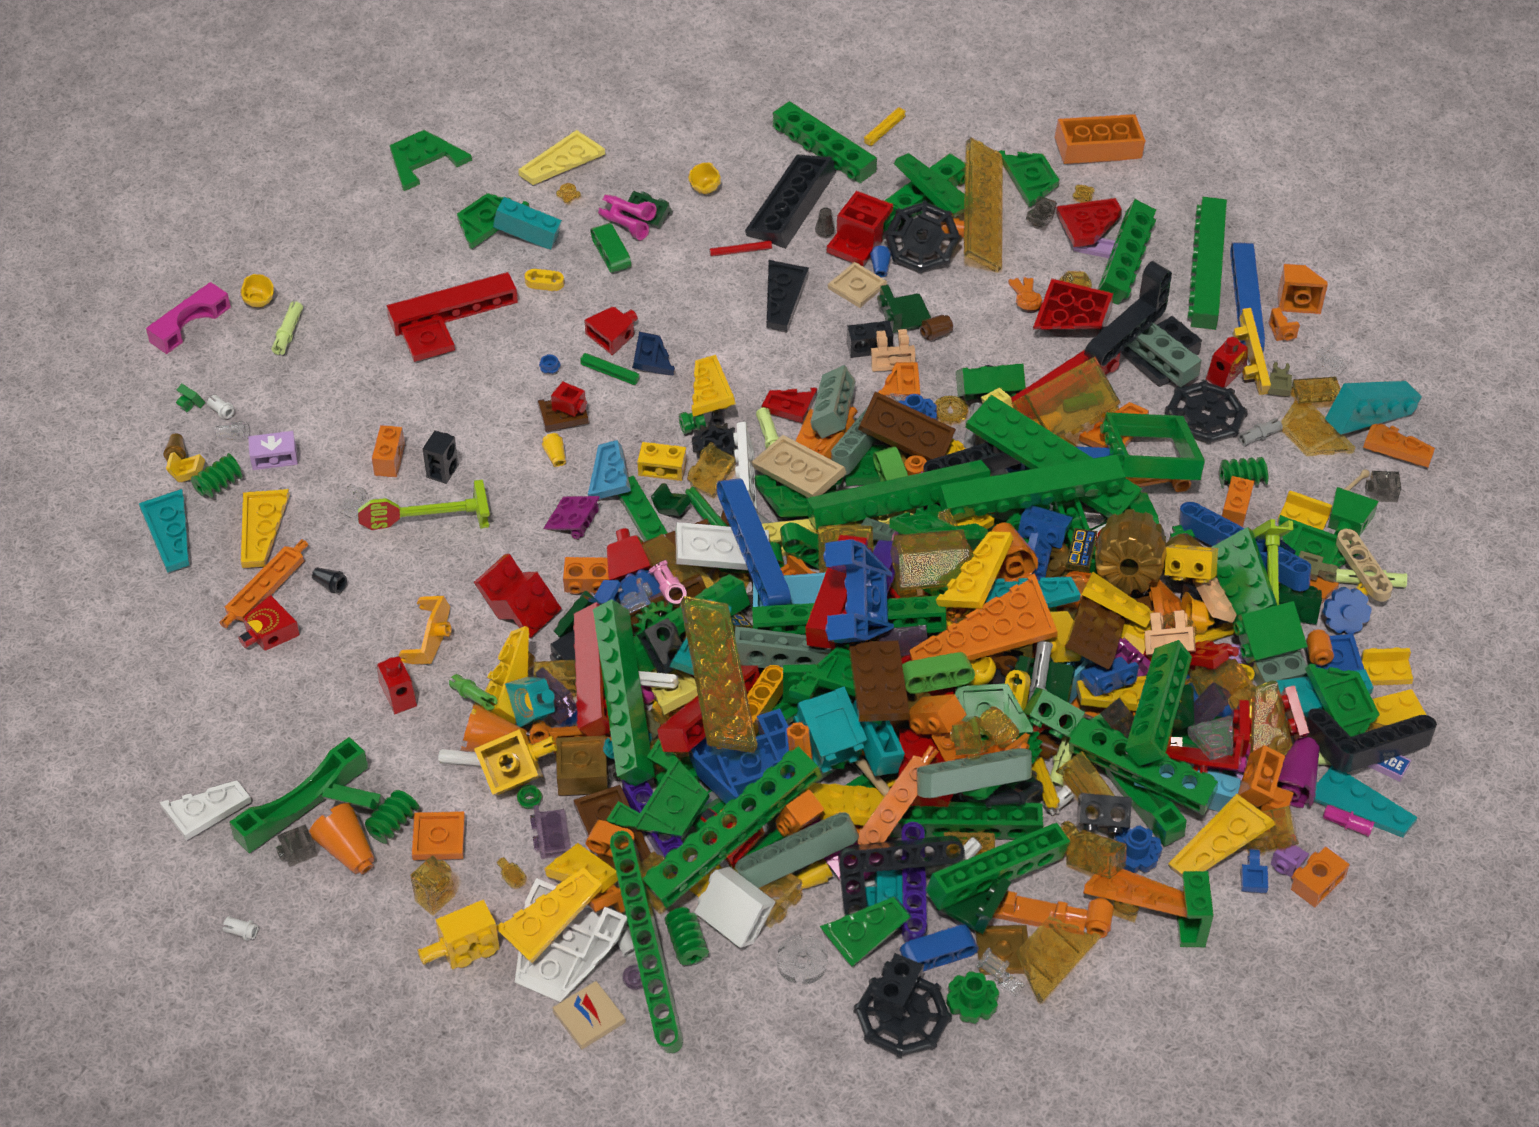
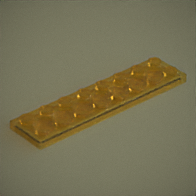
M970 137L966 141L964 255L998 273L1002 269V156L998 151Z
M683 596L680 604L707 745L754 753L758 746L728 604Z

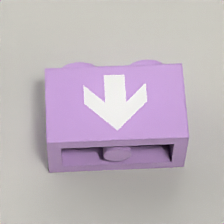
M293 431L248 436L249 455L253 470L298 465Z

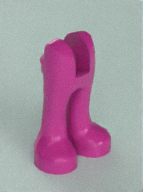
M604 195L602 200L613 205L611 210L599 208V215L628 228L631 235L637 240L646 238L649 233L648 224L622 214V211L649 221L656 214L655 204L651 202L634 204L617 196Z

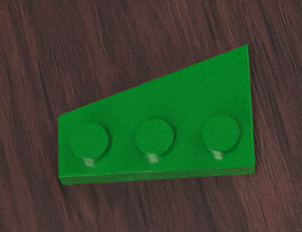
M891 897L863 910L824 924L820 928L851 967H854L912 916L897 897Z

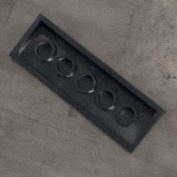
M796 155L745 229L746 236L771 241L772 244L786 249L836 174L832 157Z

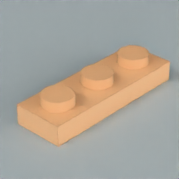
M1214 577L1207 583L1195 582L1194 578L1192 581L1211 616L1233 623L1237 614L1225 595V591L1220 586L1218 579Z

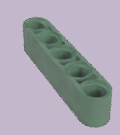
M867 408L831 451V460L845 467V475L855 468L877 441L876 438L857 430Z
M1017 748L921 766L917 768V794L920 797L933 798L1027 780L1032 776V752L1028 749Z
M840 812L741 858L736 863L735 868L742 877L759 888L852 845L858 840L859 834L849 814Z

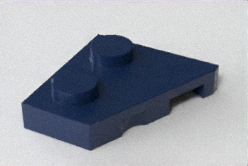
M639 331L632 368L673 376L675 367L674 365L671 366L668 360L669 354L663 347L661 336Z

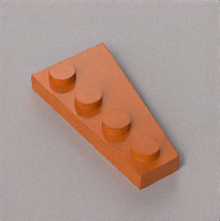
M1107 862L1102 865L1084 886L1083 893L1187 917L1183 891Z

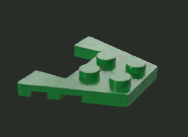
M426 130L417 132L389 145L404 192L420 185L419 178L412 172L445 156L456 168L472 161L470 153Z
M755 475L756 487L780 517L808 516L806 501L808 497L788 486H776V480L767 475ZM843 477L823 494L838 491Z
M929 504L926 510L922 507L917 508L916 513L913 515L906 512L892 517L889 522L891 529L897 531L899 535L911 538L916 543L935 540L984 539L988 533V529L976 523L953 526L941 520V518H944L941 506L937 504Z
M836 647L817 664L815 670L811 673L807 672L802 677L801 682L797 685L793 684L789 688L788 697L801 701L812 699L818 686L834 691L835 689L845 687L847 694L855 697L849 650ZM870 721L879 725L881 724V721Z
M658 738L647 758L667 770L666 774L641 813L618 801L608 816L607 822L616 826L683 839L710 795L674 753L663 752Z

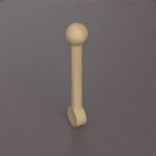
M1366 469L1362 470L1361 475L1350 483L1345 490L1349 491L1363 478L1369 477L1370 472Z

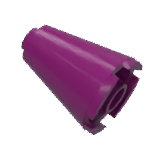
M1310 737L1297 739L1285 755L1276 786L1294 793L1290 806L1296 808H1303L1308 803L1311 806L1316 797L1320 748L1316 741Z

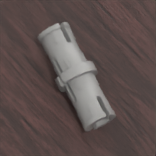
M1278 418L1263 424L1258 423L1253 428L1239 433L1238 441L1243 446L1258 440L1263 441L1269 435L1282 431V423L1280 420L1278 421Z

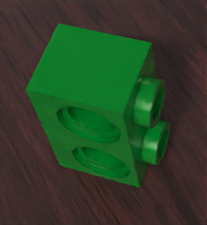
M1037 687L1024 709V713L1029 717L1028 720L1031 724L1039 728L1042 725L1050 728L1048 733L1059 739H1062L1063 736L1071 738L1085 713L1052 693ZM1042 703H1045L1046 712L1040 716L1038 708ZM1065 714L1067 717V722L1063 727H1061L1059 725V719L1062 715Z

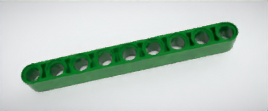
M618 831L611 836L610 847L656 1042L666 1053L673 1054L682 1048L683 1037L647 886L642 879L644 874L638 848L628 832ZM629 842L625 849H618L620 844ZM627 866H635L630 873H624ZM640 889L639 894L635 897L629 896L632 890ZM646 913L642 920H635L637 914ZM644 937H651V941L648 944H640ZM650 961H657V965L654 968L646 969ZM656 985H663L661 992L657 994L652 993V989ZM663 1009H668V1015L665 1018L659 1019L658 1013ZM667 1035H675V1038L671 1043H663V1040Z

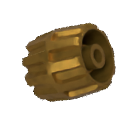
M1134 509L1125 510V513L1120 515L1113 514L1108 518L1106 526L1101 529L1095 550L1097 573L1127 595L1132 590H1138L1140 593L1147 591L1150 582H1158L1165 564L1167 552L1162 525L1156 524L1151 514L1147 512L1144 514L1138 513Z

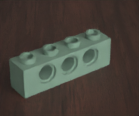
M1154 323L1128 345V347L1180 387L1190 382L1200 373L1202 360Z
M845 365L823 374L810 423L812 429L818 432L822 439L845 429L856 381Z
M735 627L731 664L758 665L760 668H766L770 665H778L783 668V665L818 664L831 653V649L807 646L806 635Z

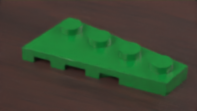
M910 153L898 157L893 163L937 207L951 211L953 218L973 209L977 203Z

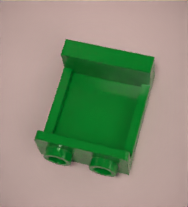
M1294 601L1241 614L1234 619L1233 628L1235 634L1239 636L1241 642L1240 652L1242 657L1246 659L1247 664L1308 647Z
M1184 871L1182 880L1187 917L1176 915L1180 947H1206L1214 917L1208 871Z

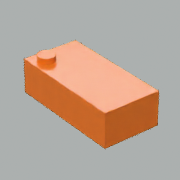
M1136 114L1058 119L1055 132V140L1064 164L1141 159L1146 142Z

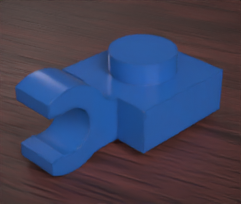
M1249 849L1247 865L1242 864L1241 891L1267 893L1268 866L1260 865V850Z

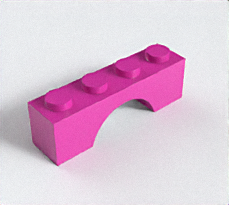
M209 282L146 327L149 342L165 354H168L183 343L181 330L188 322L197 318L216 319L231 308L228 293L212 282Z

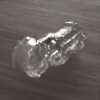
M988 947L975 967L978 969L983 968L994 976V980L998 982L997 985L1013 997H1017L1025 985L1022 982L1019 983V979L1016 981V977L1005 971L1010 962L1007 960L1002 961L991 953L992 950Z

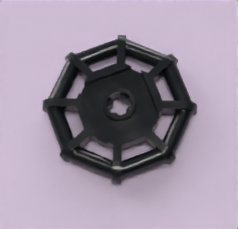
M927 200L895 210V216L887 231L883 233V238L887 241L894 263L898 262L918 271L920 274L923 271L950 264V259L958 243L962 241V236L959 235L951 211H946L927 203ZM922 211V214L918 215L917 218L913 219V217H908V215ZM926 211L940 218L935 219L931 216L926 215ZM901 220H903L905 225L902 230L896 231ZM946 222L950 234L944 233L941 225ZM925 232L927 239L920 240L917 234ZM895 238H901L903 248L900 251ZM950 241L947 249L943 253L940 250L943 242ZM906 253L915 255L919 257V262L907 258L904 255ZM933 254L939 257L923 263L924 257L929 258Z
M1202 380L1192 385L1176 387L1169 405L1165 407V414L1184 416L1193 437L1206 442V444H1211L1213 441L1227 437H1236L1239 434L1244 418L1248 415V410L1242 406L1235 395L1234 389H1227L1209 383L1207 380ZM1201 391V394H1199V395H1195V396H1192V397H1190V396L1188 395V394H1192V393ZM1180 400L1186 403L1184 408L1177 407ZM1228 400L1234 409H1229L1227 407L1226 402ZM1202 411H1209V412H1210V415H1207L1206 413H1201V412H1202ZM1228 418H1234L1232 424L1229 425L1226 422Z
M1032 770L1031 778L1001 784L986 799H973L972 796L963 795V792L956 793L961 801L969 800L984 804L986 808H992L994 805L1008 804L1021 806L1031 797L1041 795L1044 786L1038 781L1036 772Z
M902 973L896 974L898 976H906ZM872 977L861 999L853 1007V1012L857 1014L864 1034L863 1040L867 1044L871 1043L901 1059L902 1056L937 1048L939 1038L947 1024L952 1021V1014L948 1011L941 993L942 987L938 983L934 984L922 978L918 988L926 992L923 995L915 992L907 1009V1014L910 1016H904L901 1020L868 1006L873 999L871 991L875 982L880 983L882 977ZM893 994L886 995L887 997H895ZM933 998L938 1013H932L929 1010L927 1001ZM868 1016H875L879 1027L873 1029ZM936 1022L930 1035L927 1034L924 1030L928 1023ZM885 1034L898 1040V1044L881 1037V1035ZM914 1036V1038L919 1037L921 1039L919 1041L903 1045V1041L907 1040L909 1037Z

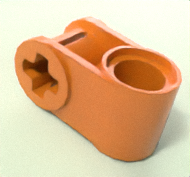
M598 820L585 844L592 852L613 857L610 839L614 833L626 831L633 840L635 838L634 833L628 828H622L607 821ZM629 842L620 844L618 849H625Z

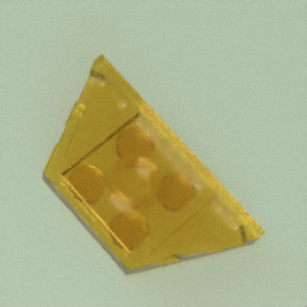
M1299 394L1281 421L1283 426L1282 432L1306 456H1317L1319 454L1334 455L1335 452L1347 451V454L1354 453L1355 446L1343 434L1340 435L1306 397Z
M1049 916L1016 951L1025 975L1040 1004L1100 939L1101 936L1094 932L1091 935L1082 932L1078 926L1065 924L1061 920Z

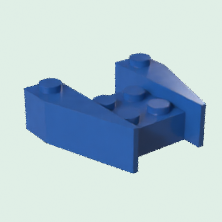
M850 539L825 543L824 561L826 567L846 573L845 588L847 590V602L845 605L847 614L827 616L826 634L828 641L836 643L866 641L893 629L894 624L888 623L886 577H892V572L861 542Z
M781 709L757 716L759 736L718 749L710 733L688 752L697 776L725 804L739 797L746 786L759 780L766 769L779 763L784 754L789 751L787 728L789 727ZM792 773L786 774L784 778H791Z

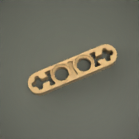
M1351 529L1341 530L1336 541L1338 549L1370 596L1376 601H1387L1391 597L1392 583L1359 535ZM1361 554L1364 556V559L1358 560L1352 555ZM1371 570L1375 572L1376 575L1368 576L1364 573V571Z

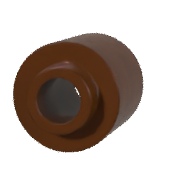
M942 314L923 320L920 326L922 337L927 338L928 341L946 336L953 330L951 318L948 315L944 316Z
M1041 732L1036 738L1042 740V744L1039 747L1042 749V752L1038 757L1050 761L1054 755H1057L1060 744L1057 743V737Z

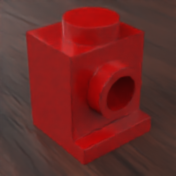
M562 381L551 394L552 410L555 412L560 410L574 417L578 412L583 413L587 406L585 390Z

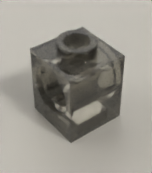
M1372 471L1370 479H1367L1365 482V492L1369 493L1370 498L1379 502H1398L1402 489L1399 471Z
M1118 698L1100 714L1113 730L1121 732L1128 738L1135 715Z
M306 824L277 835L279 846H276L278 856L281 861L285 859L289 867L318 856L315 843Z

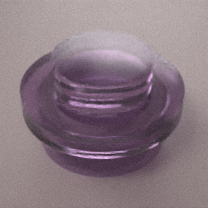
M638 965L628 966L622 975L623 983L630 989H641L643 984Z

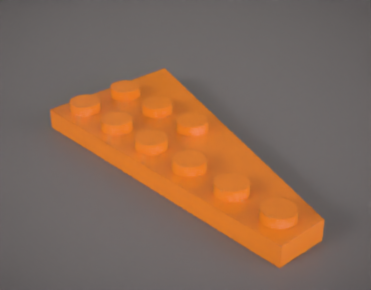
M1034 573L1019 586L1017 584L1014 585L1003 596L995 597L983 605L982 609H975L967 614L964 620L957 624L949 625L946 631L938 636H931L910 649L909 653L911 661L962 652L968 656L970 661L1058 637V631Z

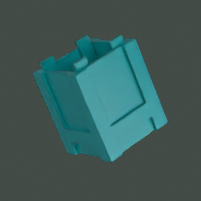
M845 687L798 703V712L793 720L795 723L802 722L803 725L809 727L812 760L818 765L822 773L831 771V766L849 760L851 764L860 760L859 757L862 755L863 745L867 743V737Z

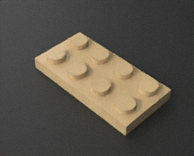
M784 435L752 461L754 469L808 498L822 495L846 474L844 466Z

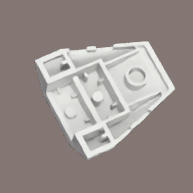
M536 878L525 901L524 909L536 902L535 900L543 894L546 895L554 890L556 886ZM587 904L533 963L519 951L515 983L558 1002L564 1001L618 942L627 922V916L607 907L595 912Z

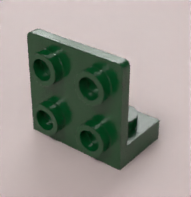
M1002 877L998 886L993 883L989 890L940 911L983 934L1004 898L1011 881Z

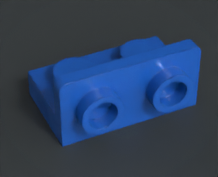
M1031 505L1021 515L1018 533L1021 537L1029 539L1030 533L1039 532L1049 545L1061 548L1064 543L1065 534L1072 524L1073 517Z
M1037 532L1030 533L1028 545L1038 558L1037 570L1035 568L1031 574L1035 573L1037 580L1040 581L1041 578L1046 576L1052 547Z
M1121 656L1114 659L1109 669L1096 665L1080 671V680L1096 697L1136 682L1139 665L1136 662L1128 664Z

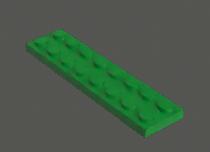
M993 395L987 398L965 425V428L1030 469L1093 459L1088 454ZM1125 478L1122 490L1114 493H1099L1092 497L1082 496L1076 498L1110 518L1113 514L1120 515L1125 513V510L1140 495L1142 488Z

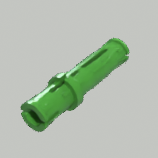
M459 674L451 677L456 680L455 682L449 680V686L458 691L460 696L475 701L487 710L495 708V706L490 704L491 702L497 705V698L476 686L474 681L465 679Z

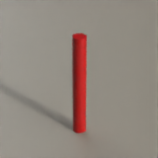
M763 241L709 248L710 257L767 250L772 249V242Z

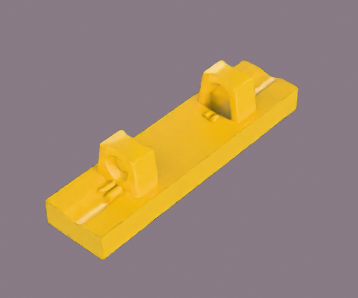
M1251 308L1242 309V314L1239 318L1241 327L1234 328L1232 335L1239 341L1245 340V344L1248 347L1251 365L1244 367L1242 371L1244 380L1255 379L1258 394L1265 395L1268 394L1271 383Z

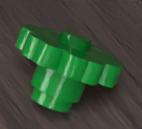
M969 971L965 977L961 975L955 976L948 984L946 1004L952 1014H959L961 1021L977 1023L980 1017L988 1020L997 1011L999 990L996 988L994 981H986L983 973Z

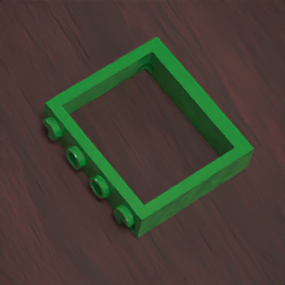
M1106 412L1103 424H1100V432L1105 438V444L1110 449V455H1118L1125 477L1201 480L1205 459L1184 416ZM1121 436L1172 438L1181 457L1129 455Z

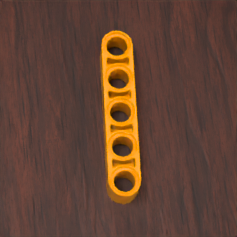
M770 665L763 670L717 739L716 746L718 749L755 737L759 731L757 716L772 711L783 694L782 667Z

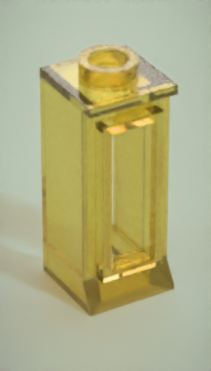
M1082 751L1056 770L1057 773L1063 775L1062 778L1077 798L1081 793L1115 796ZM1086 807L1088 813L1092 814L1091 819L1098 815L1094 807Z

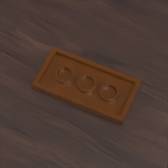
M876 391L857 429L908 454L922 456L926 461L944 456L956 431L955 428Z
M1082 596L1065 648L1109 669L1114 661L1126 617Z
M849 642V655L859 722L909 720L910 712L899 642Z
M621 785L573 800L574 807L587 837L598 820L607 821L608 816L618 801L630 807ZM628 828L634 833V842L638 848L643 872L655 866V861L641 830ZM595 853L598 858L615 869L613 857ZM627 866L624 873H630L635 866Z

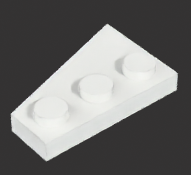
M233 781L208 788L205 793L192 796L191 793L183 795L182 799L173 802L165 800L160 802V805L187 841L251 803V799L240 783Z

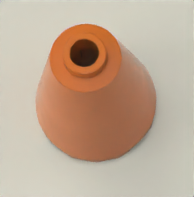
M997 524L991 532H1011L1013 541L995 579H1005V582L1018 581V578H1028L1032 575L1031 573L1035 568L1036 570L1038 568V558L1035 552L1011 524Z
M473 704L472 708L476 709V714L470 713L463 741H467V746H461L460 751L475 752L474 748L519 729H524L480 705Z
M349 803L335 806L330 809L331 815L327 818L322 815L312 824L309 833L314 841L354 874H365L373 867L372 863L375 858L354 808Z

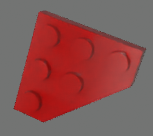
M1116 198L1057 206L1056 214L1073 246L1084 247L1095 244L1122 216V208Z

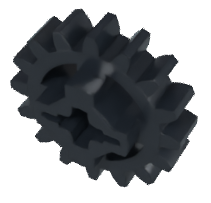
M719 421L716 422V425L708 422L707 427L700 425V431L695 430L694 436H692V451L696 452L697 458L703 456V462L711 460L712 464H715L716 460H719L722 464L725 458L732 460V455H735L734 450L738 449L734 442L735 428L728 429V423L721 426Z

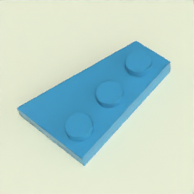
M618 440L598 445L588 496H599V499L631 491L622 445Z

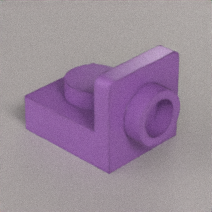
M1287 841L1280 850L1276 849L1273 853L1270 865L1280 874L1292 877L1297 868L1301 867L1308 859L1309 853L1292 842Z

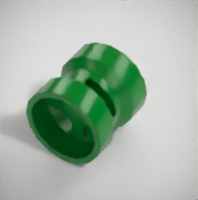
M682 412L678 414L680 428L684 435L691 433L692 430L700 431V425L706 427L704 414L694 417L693 413Z

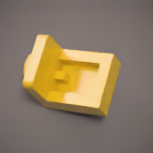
M173 452L169 455L166 470L177 482L191 480L193 475L197 476L198 472L203 470L205 459L201 454L181 459Z

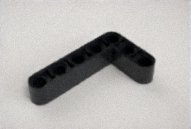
M1155 261L1149 262L1142 274L1139 299L1088 343L1084 355L1099 365L1105 366L1157 321L1167 308L1172 272Z
M986 442L931 459L924 464L923 470L928 472L982 460L991 473L1020 464L1021 462L991 443Z
M1314 708L1309 710L1306 718L1309 734L1306 737L1316 741L1320 748L1319 752L1335 769L1341 772H1351L1429 746L1437 722L1431 716L1418 715L1350 737L1325 710Z
M948 835L851 845L841 849L838 854V865L844 915L850 914L848 910L853 905L861 906L862 910L867 908L864 873L957 863L965 855V849L961 840L956 836ZM956 844L959 846V849L955 854L951 855L946 853L947 846ZM924 847L933 848V853L929 857L921 856L920 851ZM900 849L908 851L907 857L902 860L896 859L894 857L895 853ZM879 852L882 854V859L879 862H871L869 860L870 854ZM847 855L857 857L856 862L852 865L845 864L843 860ZM850 880L859 882V886L855 890L847 889L846 884Z

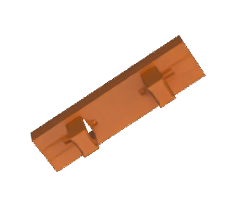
M1007 891L992 918L1083 936L1087 910L1068 906L1066 902L1058 901L1056 904L1017 896V892Z

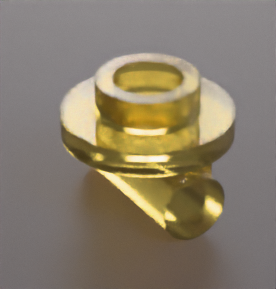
M1114 901L1113 915L1135 923L1139 906Z

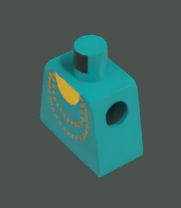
M525 677L505 684L517 726L523 727L533 724L535 721L543 720L555 712L553 704L554 693L549 690L545 678Z

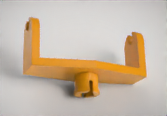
M423 596L418 598L417 605L420 604L419 608L432 611L427 621L421 649L401 650L398 656L401 657L403 663L431 664L443 640V636H450L452 628L450 622L447 621L450 605L444 596Z

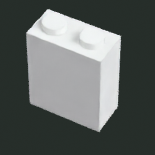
M731 867L715 870L711 874L706 891L698 899L695 913L738 947L742 948L755 942L775 901Z

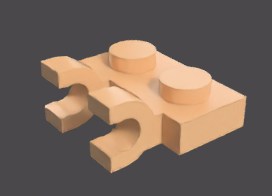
M907 329L898 330L899 346L887 347L886 332L876 331L877 348H871L872 372L892 370L896 362H915L914 345L909 346Z
M1184 610L1174 611L1176 628L1163 629L1164 618L1163 615L1161 616V613H1150L1152 630L1145 631L1147 656H1153L1155 648L1180 640L1189 653L1196 652L1194 628L1187 627L1188 618Z

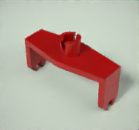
M1171 731L1165 752L1170 758L1193 763V770L1198 771L1200 769V773H1207L1208 766L1230 769L1239 768L1242 761L1244 734L1239 733L1237 736L1235 755L1231 756L1206 749L1171 745Z

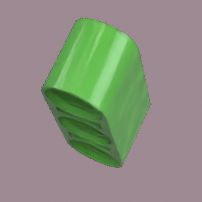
M896 447L873 453L874 465L881 482L908 476Z
M962 652L908 661L902 665L906 690L912 694L970 683L975 677V672L968 656Z

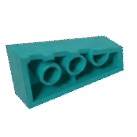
M1407 381L1344 383L1325 419L1341 435L1369 427L1376 423L1379 424L1411 415L1417 409L1422 396Z

